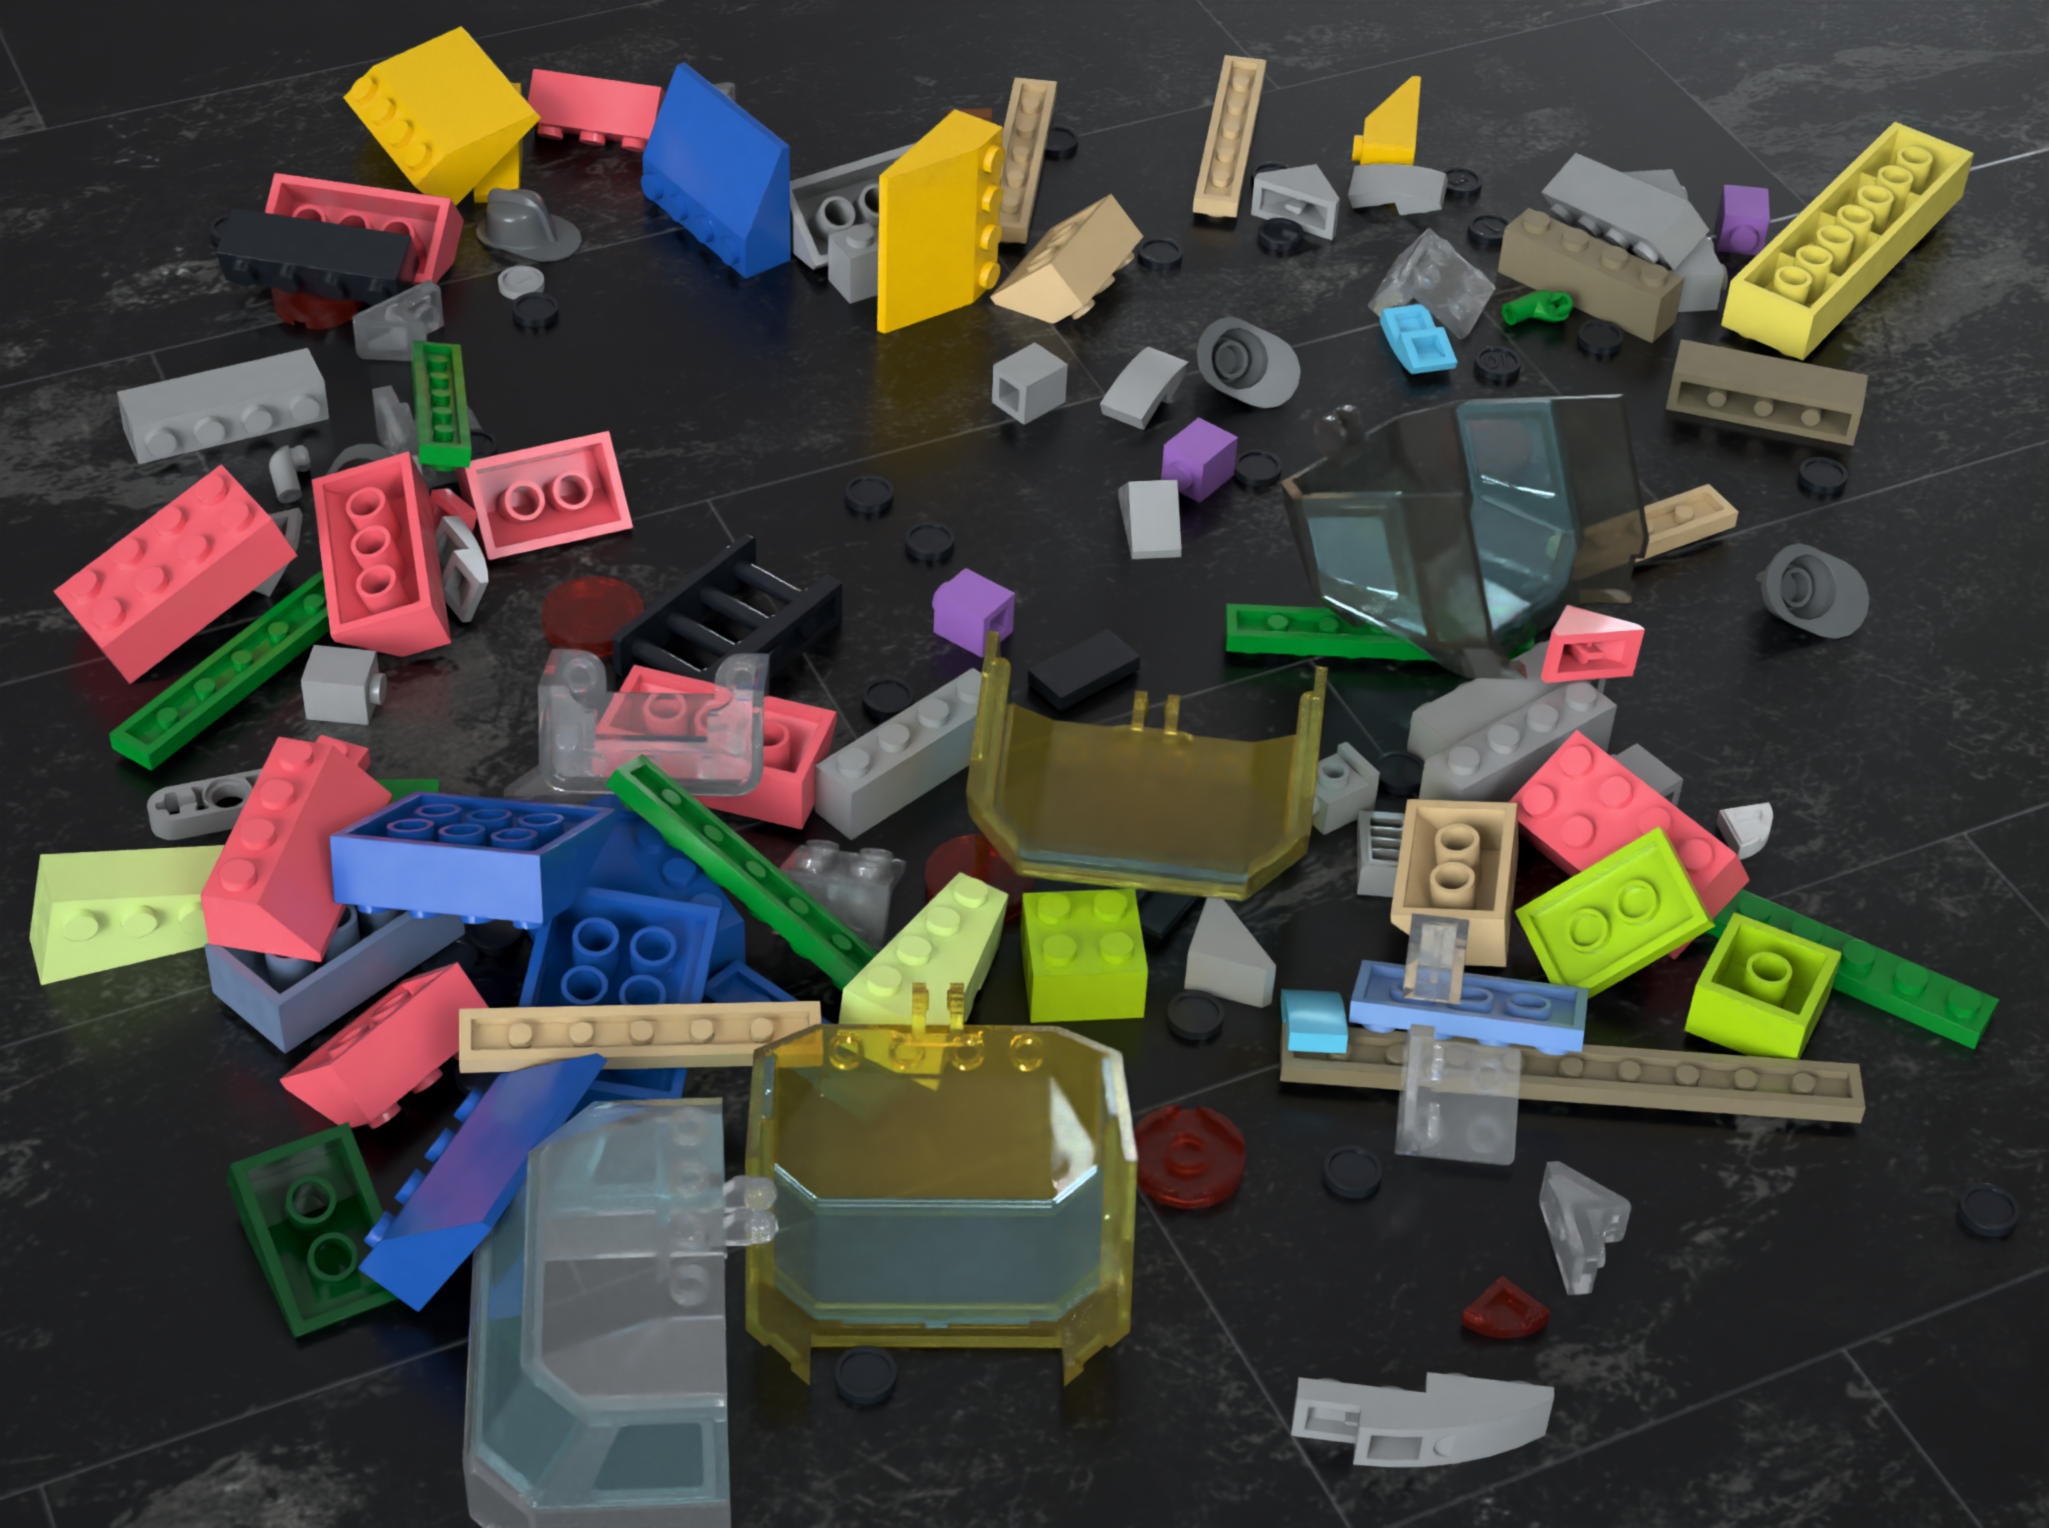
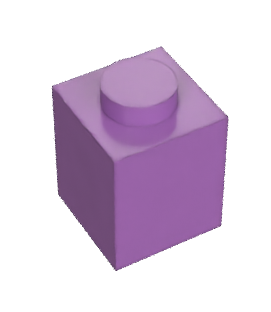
M1724 184L1716 219L1717 251L1758 255L1763 250L1770 222L1768 189Z
M1198 417L1164 444L1161 480L1177 479L1178 492L1199 503L1202 502L1234 475L1238 437Z
M965 568L952 580L940 585L935 592L932 601L934 633L983 658L1013 632L1015 593Z

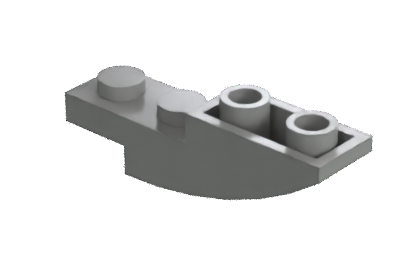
M1427 1372L1423 1392L1404 1390L1396 1386L1375 1387L1342 1383L1330 1378L1317 1380L1299 1377L1292 1417L1291 1436L1354 1443L1353 1465L1427 1467L1456 1464L1506 1452L1545 1436L1554 1401V1387L1532 1385L1525 1381L1506 1382L1473 1378L1460 1373L1440 1374Z

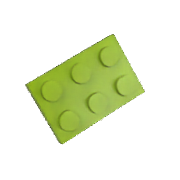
M1659 826L1515 911L1550 984L1589 988L1588 999L1715 927L1669 836Z

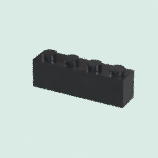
M237 208L232 209L215 252L225 279L238 285L265 286L277 288L286 293L303 292L321 295L330 300L347 299L366 302L375 307L391 306L404 308L420 265L411 235Z

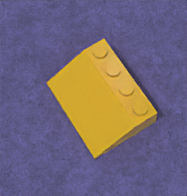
M462 26L374 65L363 77L354 83L352 89L343 97L415 188L424 195L451 198L455 206L541 119L540 115Z
M955 109L879 175L877 331L886 334L972 304L987 289H992L997 283L1000 275V264L997 263L998 244L1002 236V227L999 225V211L1004 195V190L1001 187V167L1005 160V149L1002 147V126Z

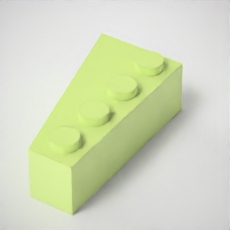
M225 845L40 854L29 938L41 985L205 947L204 945L209 942L200 895Z
M959 872L843 988L836 1042L937 1089L942 1078L945 1063L948 1058H951L957 1044L960 1029L970 1015L976 993L981 989L1000 947L1008 894L985 884L979 879Z

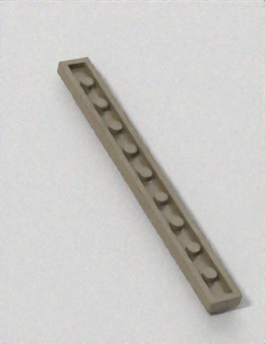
M1282 1023L1280 1037V1081L1851 1123H1861L1866 1109L1859 1064L1587 1044H1583L1582 1052L1570 1051L1565 1055H1549L1538 1051L1535 1046L1511 1044L1508 1047L1494 1048L1485 1046L1474 1038L1454 1036L1448 1040H1433L1422 1036L1420 1032L1392 1031L1379 1033L1365 1028L1347 1027L1346 1053L1288 1051L1286 1023Z

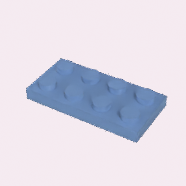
M1362 960L1351 999L1349 1022L1362 1024L1365 1029L1379 1033L1392 1032L1397 1028L1419 1031L1422 1036L1433 1040H1448L1454 1036L1477 1039L1479 1043L1494 1048L1520 1044L1535 1046L1538 1051L1549 1055H1565L1570 1051L1582 1052L1589 988Z

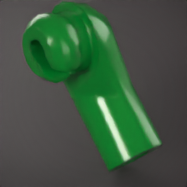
M1537 290L1503 304L1502 315L1509 325H1514L1528 318L1552 323L1560 322L1569 316L1573 308V300L1568 293L1563 291L1554 293L1548 290Z

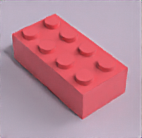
M221 464L53 592L128 683L131 684L297 557V554L273 519Z
M1578 730L1568 738L1508 802L1517 803L1518 834L1571 877L1659 826L1669 836L1712 920L1750 880L1738 855ZM1694 939L1667 955L1675 960Z

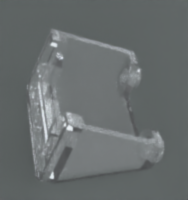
M552 649L538 685L539 768L542 778L548 786L564 793L615 794L605 786L614 770L644 754L692 796L736 797L748 794L760 783L764 768L770 654L740 653L731 655L723 660L717 668L715 694L607 692L605 666L599 657L589 651Z

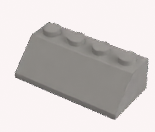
M916 143L790 181L791 252L814 270L828 265V234L868 222L879 233V175Z

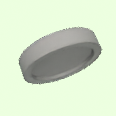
M530 266L510 267L499 275L498 288L503 296L512 300L527 293H542L545 288L544 275L538 269Z

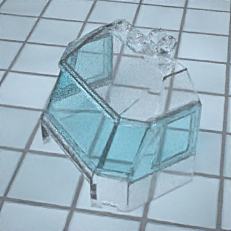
M723 1097L594 1101L528 1152L526 1179L500 1221L494 1225L473 1252L463 1470L469 1517L481 1527L731 1528L725 1259H727V1246H749L753 1243L759 1245L760 1243L767 1244L768 1241H773L775 1234L778 1232V1219H775L772 1211H766L767 1208H772L774 1201L777 1199V1187L774 1186L771 1178L767 1179L765 1176L759 1177L758 1175L755 1177L739 1175L725 1183Z

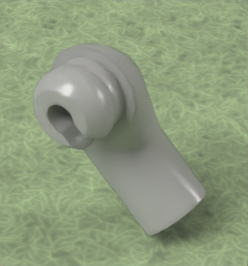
M288 445L282 446L270 459L269 470L278 500L282 503H291L302 497L303 493L297 472H305L311 467L308 450L303 445H298L294 448H289Z

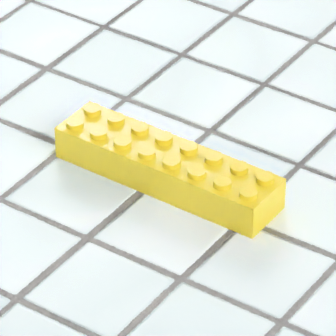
M1894 122L1731 280L1721 326L1738 332L1742 337L1754 339L1775 348L1786 356L1795 357L1803 361L1962 198L1974 153Z

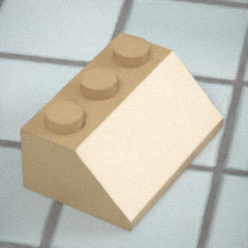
M1110 194L1050 228L990 298L995 305L1052 324L1069 315L1073 319H1077L1095 305L1092 297L1107 289L1115 281L1112 273L1122 269L1135 257L1132 250L1144 236L1113 195Z
M1407 799L1391 908V923L1450 965L1506 967L1519 855L1517 803Z

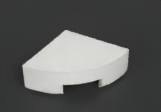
M1769 802L1719 810L1716 824L1728 846L1738 855L1740 860L1756 854L1765 846L1771 831L1773 811Z

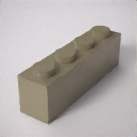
M1530 208L1504 229L1498 266L1499 273L1536 290H1548L1554 293L1557 291L1566 292L1573 300V307L1600 320L1611 322L1622 330L1650 343H1653L1676 322L1684 278L1668 271L1665 267L1652 264L1628 253L1621 247L1610 245L1590 236L1584 230L1570 227L1550 218L1544 212L1535 211Z
M1681 339L1666 409L1853 446L1863 411L1868 375Z

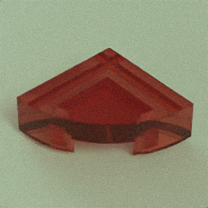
M1501 1276L1464 1310L1462 1324L1487 1336L1517 1338L1530 1335L1546 1326L1550 1310Z

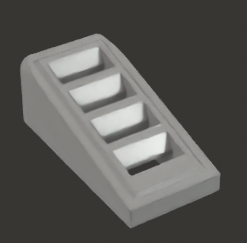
M1358 810L1357 894L1393 897L1405 814Z

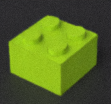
M1135 889L1023 893L1020 944L1031 1023L1144 1018L1148 967Z
M1734 912L1696 984L1684 1031L1748 1056L1799 1060L1829 999L1842 953Z

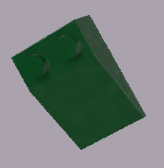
M349 1122L230 1164L226 1179L228 1188L247 1238L294 1339L400 1300L358 1269L372 1249L363 1240L381 1217L383 1210Z

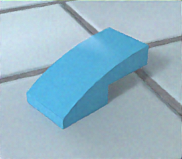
M1426 303L1382 310L1380 323L1395 355L1411 374L1456 368L1458 362L1444 327H1435Z
M1281 989L1282 1023H1286L1288 1051L1346 1053L1348 1029L1344 1004L1339 992Z

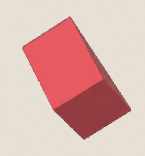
M1567 605L1552 630L1541 679L1546 683L1633 676L1645 629L1639 624Z

